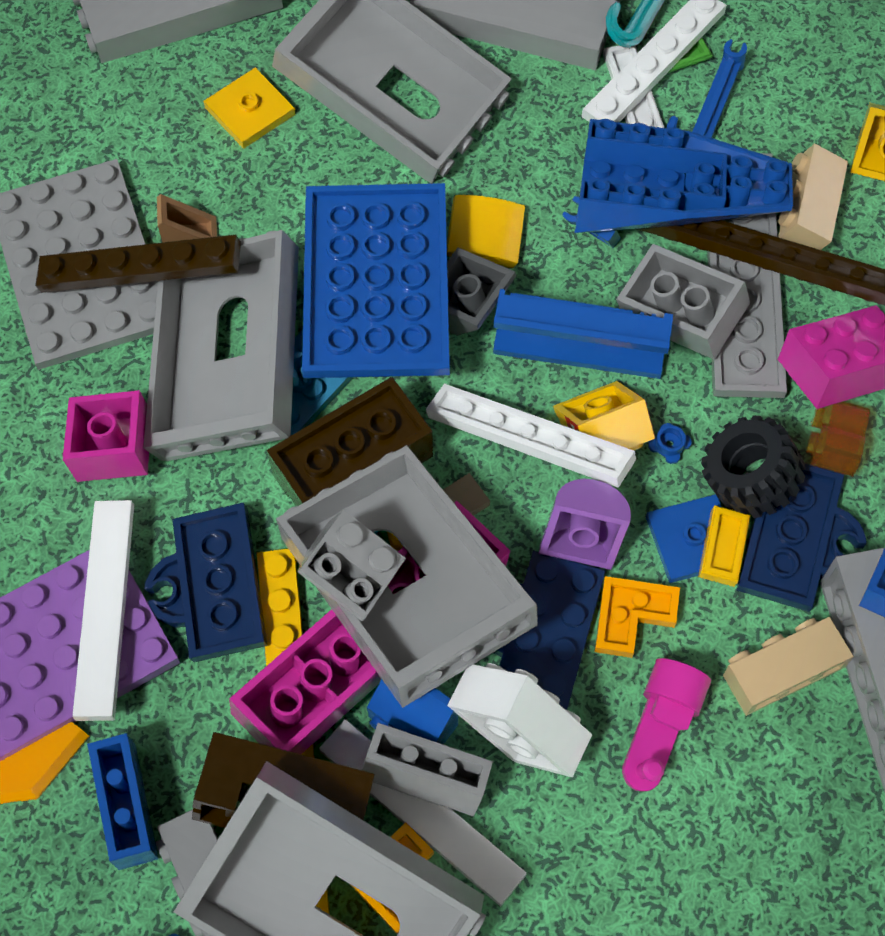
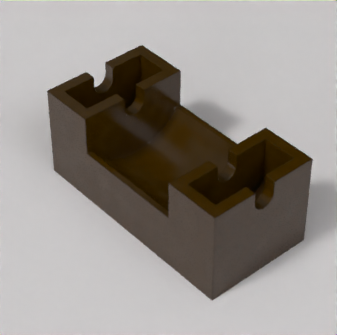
M390 377L266 451L273 476L287 497L292 499L295 506H299L315 497L323 489L335 486L349 478L354 472L369 467L381 460L386 454L395 452L406 445L417 459L424 463L433 457V432L395 379Z
M213 732L193 799L192 820L225 828L235 813L238 804L241 803L267 761L364 821L375 774Z

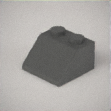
M457 247L447 261L449 333L458 336L478 330L498 303L500 289H505L506 292L517 276L516 272Z

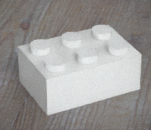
M487 663L486 667L474 664L468 667L447 706L512 761L573 777L592 737V734L580 724L581 718L559 705L560 699L553 693L543 690L537 685L538 679L525 670L516 669L515 673L508 672L492 663Z

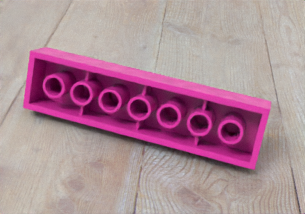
M456 500L454 504L506 567L510 550ZM404 547L398 552L406 559L387 585L393 594L426 576ZM331 609L229 698L231 715L259 744L302 754L380 683L381 677Z

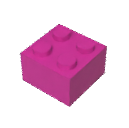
M140 390L69 398L62 460L77 482L148 475L149 452L143 448L147 403Z

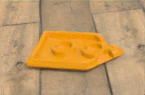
M70 722L0 761V804L38 799L90 736L73 722Z

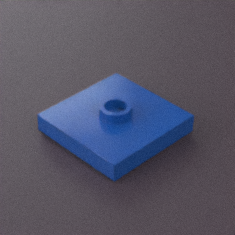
M716 494L647 512L646 520L669 584L698 576L710 513L714 505L721 507Z

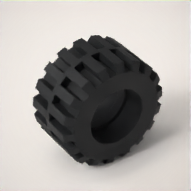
M753 415L751 420L741 417L738 418V423L732 425L729 422L724 425L725 430L721 433L716 432L712 436L713 443H707L704 449L707 455L702 457L701 462L704 470H702L703 476L722 504L729 510L743 514L750 513L753 518L762 517L763 512H767L769 515L776 513L775 508L780 505L783 507L787 506L790 503L788 498L791 495L796 497L800 489L797 484L804 482L805 475L802 471L806 468L801 453L785 428L780 423L777 424L774 419L767 417L763 420L761 416ZM765 459L759 468L748 474L741 475L748 465L757 460Z

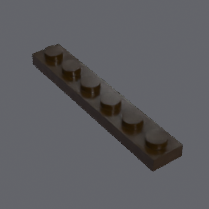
M235 234L44 255L39 258L35 286L41 293L238 273L241 241Z

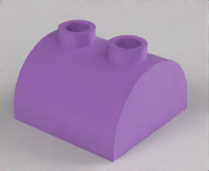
M577 479L566 483L556 495L540 543L539 554L611 570L631 520V510L627 500L611 485L595 479Z

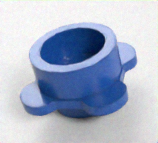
M665 423L661 425L656 438L649 441L648 448L651 452H658L664 456L667 463L675 464L680 460L682 451L690 448L692 441L681 428ZM671 441L673 445L668 446L666 442Z

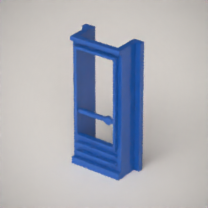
M500 289L494 317V328L497 331L493 354L660 379L664 354H668L673 314L664 313L663 318L656 317V314L647 316L644 315V312L633 314V310L517 293L505 295V289Z

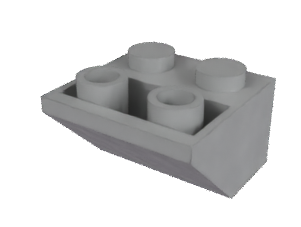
M343 509L326 524L308 549L298 569V573L360 621H363L406 558Z

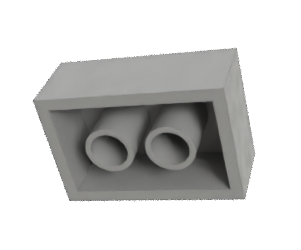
M652 244L616 299L620 309L633 310V314L644 312V315L651 316L656 314V317L663 318L664 313L673 314L670 340L713 360L750 304L745 281L655 244Z

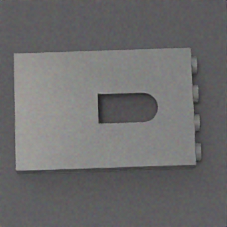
M73 0L75 6L80 4L82 6V9L77 10V14L83 30L90 29L91 33L85 34L91 54L98 52L101 63L176 42L283 8L282 0Z
M319 0L275 48L272 67L430 183H433L438 175L444 178L455 163L452 159L455 154L459 152L463 155L474 139L471 137L472 133L476 129L482 132L492 118V115L489 114L494 107L499 110L504 105L510 95L506 90L512 79L406 0ZM395 66L436 97L440 105L439 113L431 119L418 118L376 86Z
M410 0V4L451 34L592 70L597 69L608 37L606 27L607 12L612 4L615 2L620 3V0Z
M283 230L269 231L266 234L250 238H240L241 247L238 273L158 281L143 448L161 461H171L283 440L291 436L299 247ZM243 298L248 303L245 355L216 361L220 311L229 300Z
M407 445L395 452L386 454L381 460L369 467L354 472L349 478L335 486L323 489L312 499L299 506L291 507L283 515L276 518L283 542L300 565L306 552L326 524L344 509L372 532L387 531L395 535L426 575L395 594L387 586L363 621H360L317 588L402 708L537 626L536 603Z
M267 761L174 910L175 914L211 936H363L316 907L336 875L395 912L400 922V930L396 936H475L486 917L481 912L485 895Z

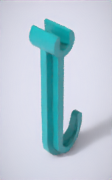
M642 0L625 30H622L617 23L621 5L618 2L612 4L606 15V27L610 38L616 44L626 48L639 44L665 0Z

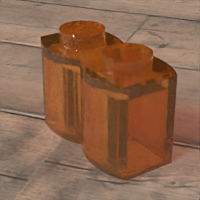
M843 401L815 409L811 426L817 428L816 432L811 431L806 447V452L811 453L810 465L854 477L864 449L870 408Z

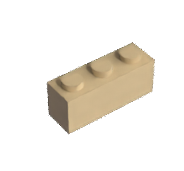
M815 143L804 153L800 152L792 161L793 207L792 211L782 212L779 217L778 223L781 225L779 238L822 250L832 242L848 161Z
M830 617L819 622L815 618L809 619L795 628L796 633L786 638L782 634H778L762 644L763 649L752 654L749 650H745L729 659L730 665H728L723 677L746 716L848 665L854 656Z

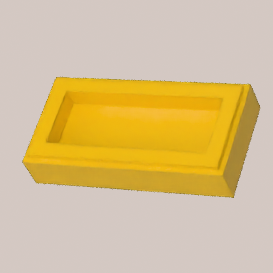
M714 505L710 513L698 577L735 587L739 579L750 515Z

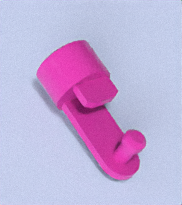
M656 659L643 693L647 702L622 768L623 778L630 788L636 791H649L654 789L661 781L679 730H688L692 717L699 716L710 687L711 678L700 669L674 659Z

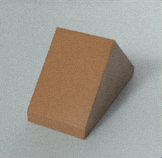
M160 194L157 196V223L162 242L217 237L216 216Z

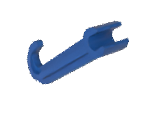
M732 39L725 43L722 61L692 132L710 138L713 137L738 72L744 68L747 53L746 43H743L741 50L737 53L731 51ZM675 116L670 117L667 128H677L678 118Z

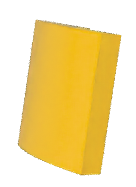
M455 195L447 237V256L451 257L458 247L501 266L514 268L518 264L525 205L492 197Z

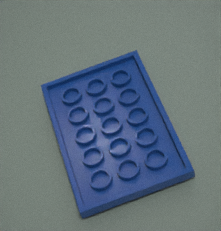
M445 183L306 186L303 378L450 375Z

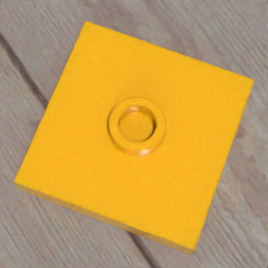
M256 67L203 101L205 109L243 149L296 115L295 108Z

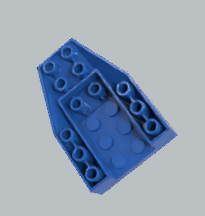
M590 119L575 233L686 225L792 211V163L676 127L660 128L647 126L643 123L628 124L614 122L610 119Z

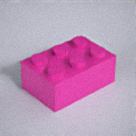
M877 305L789 329L777 360L816 409L885 389V314Z

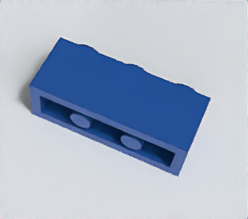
M127 733L88 743L109 861L118 870L158 860L136 745Z

